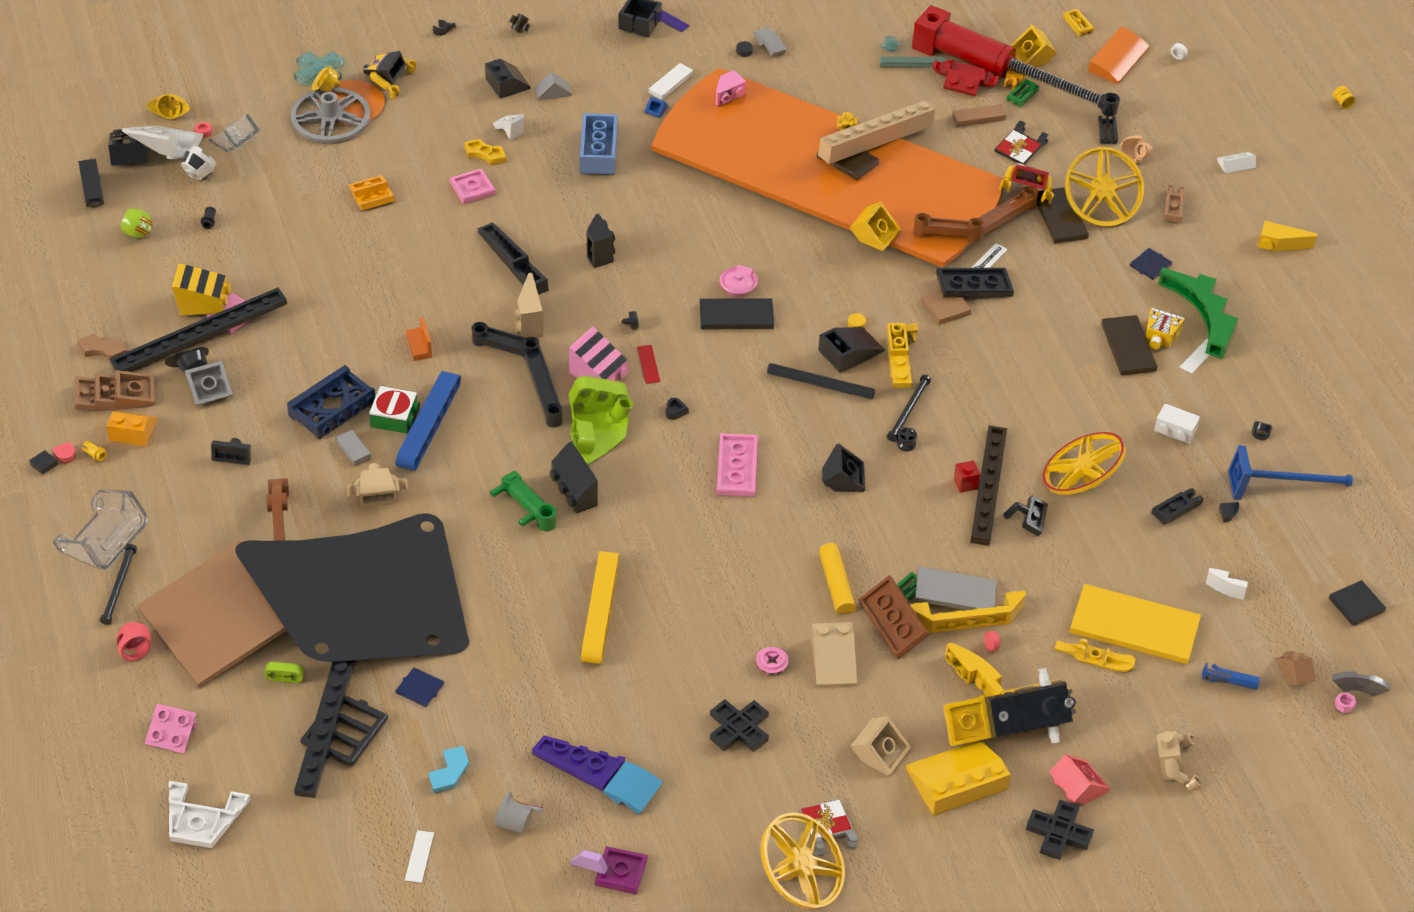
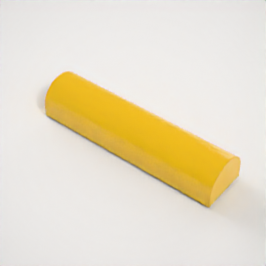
M835 543L824 544L819 549V556L836 614L856 612V605L838 545Z

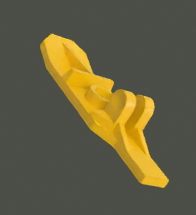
M1083 638L1080 639L1079 644L1057 641L1054 650L1073 655L1078 661L1113 671L1129 672L1134 669L1136 659L1132 655L1114 653L1109 648L1104 650L1090 646L1088 641Z

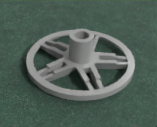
M333 88L331 92L322 90L308 92L300 97L291 109V123L294 129L301 136L321 143H336L351 139L361 133L370 120V109L366 100L356 92L344 88ZM333 92L348 94V96L338 100L337 95ZM309 97L318 107L317 110L296 115L298 107ZM358 100L364 107L365 115L362 119L345 110ZM321 122V136L304 130L299 124ZM335 122L356 127L345 134L331 136ZM326 124H330L328 136H325Z

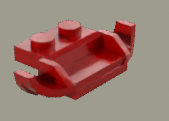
M935 60L932 66L936 73L946 77L943 89L974 97L977 95L979 86L994 87L999 79V76H994L986 68L954 60L944 62Z

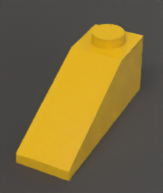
M1265 221L1258 248L1275 252L1314 249L1317 233Z

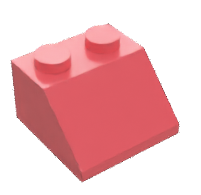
M1065 754L1049 771L1054 778L1053 782L1059 788H1063L1066 792V798L1072 803L1086 804L1110 790L1109 786L1086 759Z

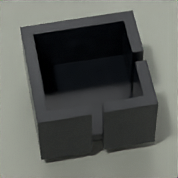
M627 0L618 14V29L631 33L635 31V34L650 37L662 18V2L654 0Z

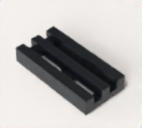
M1099 116L1100 143L1117 144L1116 117L1112 116V119H1109V116H1105V119H1102V116ZM1103 123L1106 124L1107 139H1104ZM1110 124H1112L1113 139H1111Z

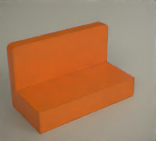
M423 317L419 318V328L405 330L414 361L432 357L431 340Z

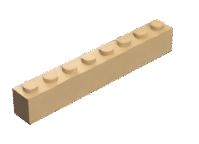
M921 101L820 138L818 156L828 164L932 127L935 108L927 102Z

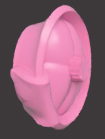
M741 265L725 270L719 279L721 286L728 294L734 297L746 296L758 283L754 269Z

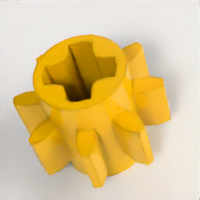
M844 112L837 119V128L841 130L858 124V117L854 118L853 113Z

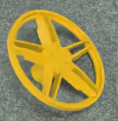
M1098 147L1085 151L1072 162L1065 178V192L1071 208L1084 221L1095 226L1112 227L1126 222L1138 211L1144 196V182L1139 168L1130 157L1113 148ZM1103 153H1105V158H1106V162H1105L1106 174H1102V173H1103ZM1093 154H1099L1096 178L1074 171L1078 163L1084 158ZM1108 154L1123 160L1134 174L1111 179ZM1072 174L1091 180V183L1072 176ZM1132 177H1135V178H1136V180H1133V181L1124 183V184L1119 185V186L1117 185V182H1116V181L1125 180V179L1132 178ZM1071 181L1089 189L1090 196L1082 210L1078 208L1072 197ZM1137 184V199L1133 208L1128 213L1115 192ZM1112 198L1115 199L1119 207L1123 210L1125 216L1122 214L1117 205L1113 202ZM1091 201H1097L1087 215L1084 214ZM1102 201H1105L1120 219L1099 221L1089 216Z
M802 813L782 814L768 824L761 840V858L765 872L774 888L790 903L801 908L820 909L832 903L843 888L845 868L841 851L830 832L817 820ZM785 821H799L807 825L797 844L778 824ZM817 832L830 847L835 864L812 855ZM770 834L776 840V845L787 857L780 861L773 870H771L767 853ZM778 871L780 876L775 878L774 873ZM814 874L836 877L832 892L822 901H820ZM798 877L802 892L806 895L808 902L793 897L778 881H791Z

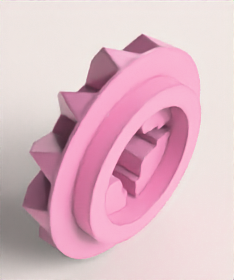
M767 647L757 654L756 665L759 666L760 671H766L767 675L769 673L776 675L778 672H784L785 668L788 667V655L780 648ZM769 660H771V661L776 660V664H774V663H770V664H769Z

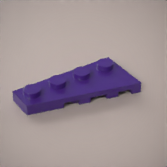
M545 735L542 736L532 749V755L601 791L606 788L625 762V757L618 756L616 758L609 756L604 751L598 753L588 750V747L572 746L567 741Z

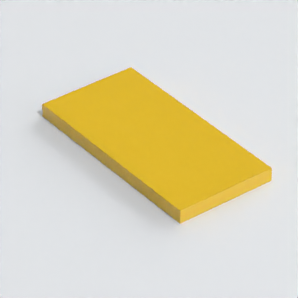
M1084 584L1069 633L1188 664L1201 615Z

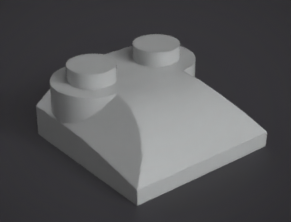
M222 361L185 370L187 383L196 406L233 396Z

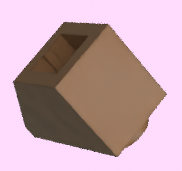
M1295 651L1284 652L1283 656L1276 657V661L1289 684L1298 686L1316 681L1312 657L1304 656V653L1296 654Z

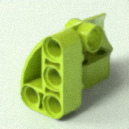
M580 376L575 380L568 394L572 415L570 433L573 444L587 465H589L625 439L633 401L628 396L626 384L622 382Z

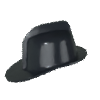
M198 347L174 353L165 359V364L169 367H180L183 372L208 365L206 356L209 350L207 347Z

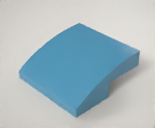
M625 761L603 790V793L618 805L622 802L639 815L663 781L643 768Z

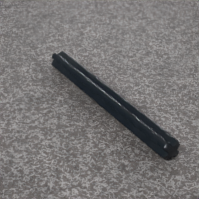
M769 363L767 367L768 374L868 399H873L875 396L874 388L774 363Z

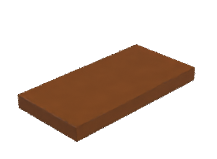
M890 575L858 599L898 659L930 636V633Z

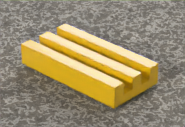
M1078 9L1063 13V18L1079 37L1083 33L1085 35L1088 32L1094 33V27Z

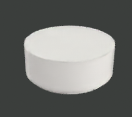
M1176 43L1171 48V54L1174 58L1183 60L1188 55V50L1183 44Z

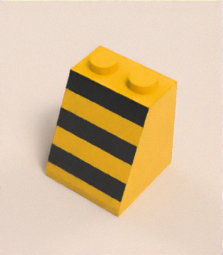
M178 264L172 289L180 316L214 314L225 310V306L228 305V295L231 294V284L227 282L226 275L185 264Z

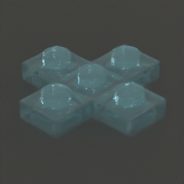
M310 51L296 58L297 64L302 69L293 73L294 79L304 86L313 82L319 72L330 65L338 72V81L342 79L341 73L336 68L344 64V58L334 51L322 58H318Z

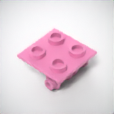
M157 704L144 744L185 753L191 730L197 727V721H195L197 713Z

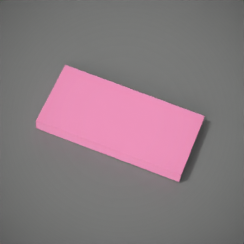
M720 433L716 495L755 497L758 435Z

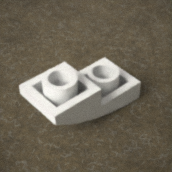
M1209 568L1206 579L1207 585L1225 595L1244 600L1247 581L1228 578V571Z

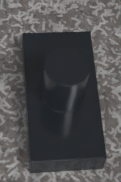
M232 438L230 442L213 440L211 443L212 461L250 465L251 445L241 444L238 438Z

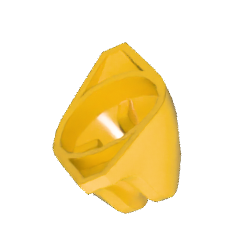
M164 94L147 102V109L163 118L175 119L189 112L190 105L185 102L184 98L178 95Z

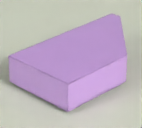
M588 850L581 851L579 855H575L570 861L572 865L605 874L608 869L601 854Z

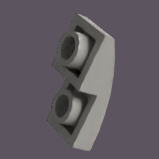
M764 28L754 31L760 46H765L770 56L785 53L787 50L781 39L771 29Z

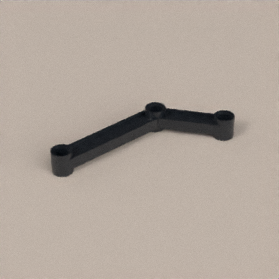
M484 322L474 323L471 327L474 345H486L524 357L546 419V424L552 428L559 427L563 422L562 406L557 397L539 345V340L536 337L525 338L488 327Z

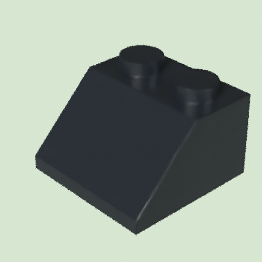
M502 59L485 63L486 80L500 99L531 89V86L516 66Z

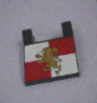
M1020 120L1008 136L995 148V152L1016 163L1025 165L1043 145L1048 143L1046 138L1049 134L1042 132L1039 138L1035 140L1023 134L1026 123Z

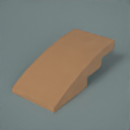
M116 370L115 375L96 373L95 378L75 376L74 409L120 410L149 406L155 403L154 375Z

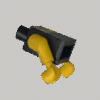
M396 51L376 55L370 64L364 65L363 72L369 75L373 83L378 84L384 90H389L390 98L396 99V94L399 95V87L396 85L390 86V84H394L405 66H407V72L413 74L417 63L414 60L406 61L401 52Z

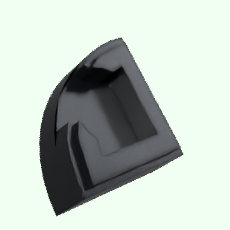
M1239 502L1220 503L1219 510L1223 522L1231 521L1236 516L1239 510Z

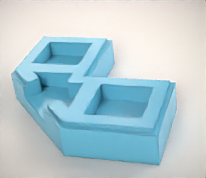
M463 746L444 750L443 756L447 768L428 772L434 793L455 788L462 774L468 769L469 761Z

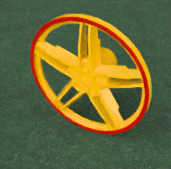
M1096 432L1079 437L1063 446L1050 458L1043 471V482L1048 490L1060 495L1076 494L1095 488L1119 468L1125 458V444L1117 434L1111 432ZM1107 439L1114 441L1094 451L1093 440ZM1086 442H1087V446H1086L1087 453H1085V444H1086ZM1080 445L1078 458L1059 460L1067 452ZM1120 450L1117 461L1107 472L1098 466V464L1111 458L1112 454ZM1051 472L1067 473L1057 487L1051 484ZM1082 478L1085 485L1077 488L1068 489L1070 486H1074Z

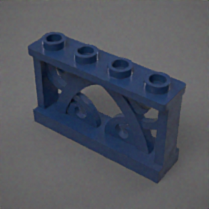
M344 365L287 403L288 416L293 420L296 419L312 432L317 439H320L338 426L343 425L353 416H356L366 407L371 406L376 398L375 389L364 383L350 371L349 367ZM350 383L353 386L348 388L347 384ZM343 396L340 408H323L324 399L327 397L337 398ZM315 416H318V417H317V419H318V423H317V424L313 421V418H314Z

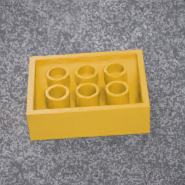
M981 740L905 765V769L933 816L1007 790L1011 776L1002 759Z

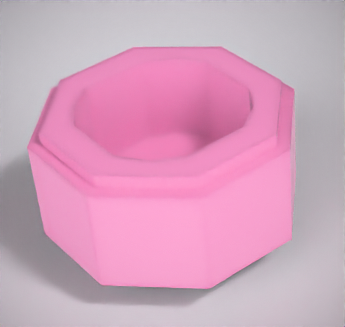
M1340 693L1334 702L1336 709L1342 713H1351L1356 706L1355 697L1349 693Z

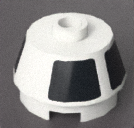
M193 145L189 150L185 151L181 166L188 176L202 180L214 173L217 163L211 156L208 158L207 155L202 153L201 148Z

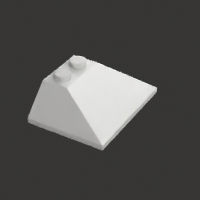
M162 126L122 128V132L159 154L167 155L168 159H183L185 151L189 150L193 145L198 147L203 138L201 133Z

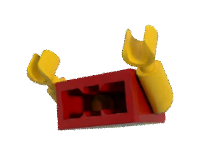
M1020 163L1007 168L999 189L1001 191L1002 188H1006L1007 193H1009L1011 182L1013 181L1044 189L1041 198L1042 202L1047 199L1050 204L1054 197L1052 192L1053 179L1049 172Z

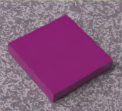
M606 846L603 858L608 869L605 874L597 873L595 886L637 895L648 855Z

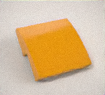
M382 175L349 184L350 191L362 211L395 201L394 194L388 188V183Z

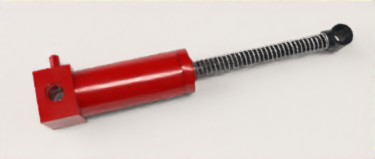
M930 5L914 23L912 49L929 56H933L938 50L976 67L986 68L1000 77H1005L1009 69L1016 70L1019 74L1027 75L1028 78L1029 76L1033 77L1031 79L1047 83L1048 86L1052 85L1051 87L1054 86V88L1059 90L1062 89L1063 92L1073 94L1074 97L1077 96V98H1084L1083 100L1088 102L1091 101L1092 104L1097 105L1101 109L1102 114L1105 116H1115L1118 112L1120 97L1116 93L1109 92L1099 95V93L1096 94L1093 90L1090 91V89H1084L1082 86L1079 87L1076 83L1067 82L1064 78L1061 79V77H1055L1053 74L1050 75L1047 71L1044 72V70L1041 71V69L1038 70V68L1035 69L1030 65L1028 66L1027 63L1018 62V59L1015 60V47L951 22L950 12Z

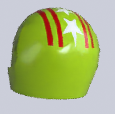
M129 208L123 217L120 230L126 235L143 238L151 232L153 222L147 212L141 209Z

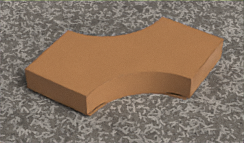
M92 334L77 340L79 347L87 357L100 355L110 361L111 358L127 352L120 338L104 340Z

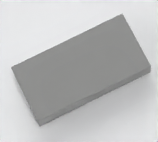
M353 430L335 437L336 443L354 466L371 459L370 452Z

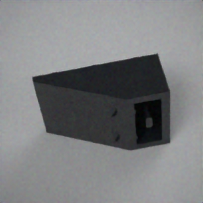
M122 129L113 130L109 134L108 146L111 165L147 162L146 145L122 132Z
M838 327L819 335L818 351L840 373L885 351L864 327Z

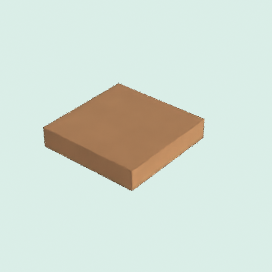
M941 290L922 296L921 302L938 325L971 315V309L962 297H943Z

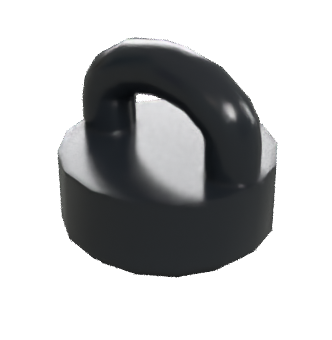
M630 311L629 318L622 319L621 323L630 324L632 330L638 329L637 312Z
M1255 421L1252 435L1259 440L1268 439L1272 431V425ZM1257 430L1264 431L1266 433L1265 435H1259L1257 434Z

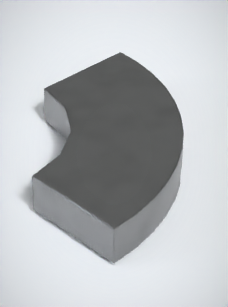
M1348 671L1332 675V681L1343 692L1357 690L1374 697L1390 691V684L1372 674L1366 676L1357 674L1355 671Z

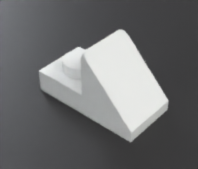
M523 114L507 115L495 121L493 125L495 129L505 130L509 140H512L523 133L525 117Z

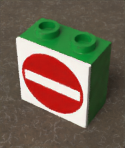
M380 386L369 412L370 427L407 434L409 428L414 423V415L419 412L420 402H417V392Z

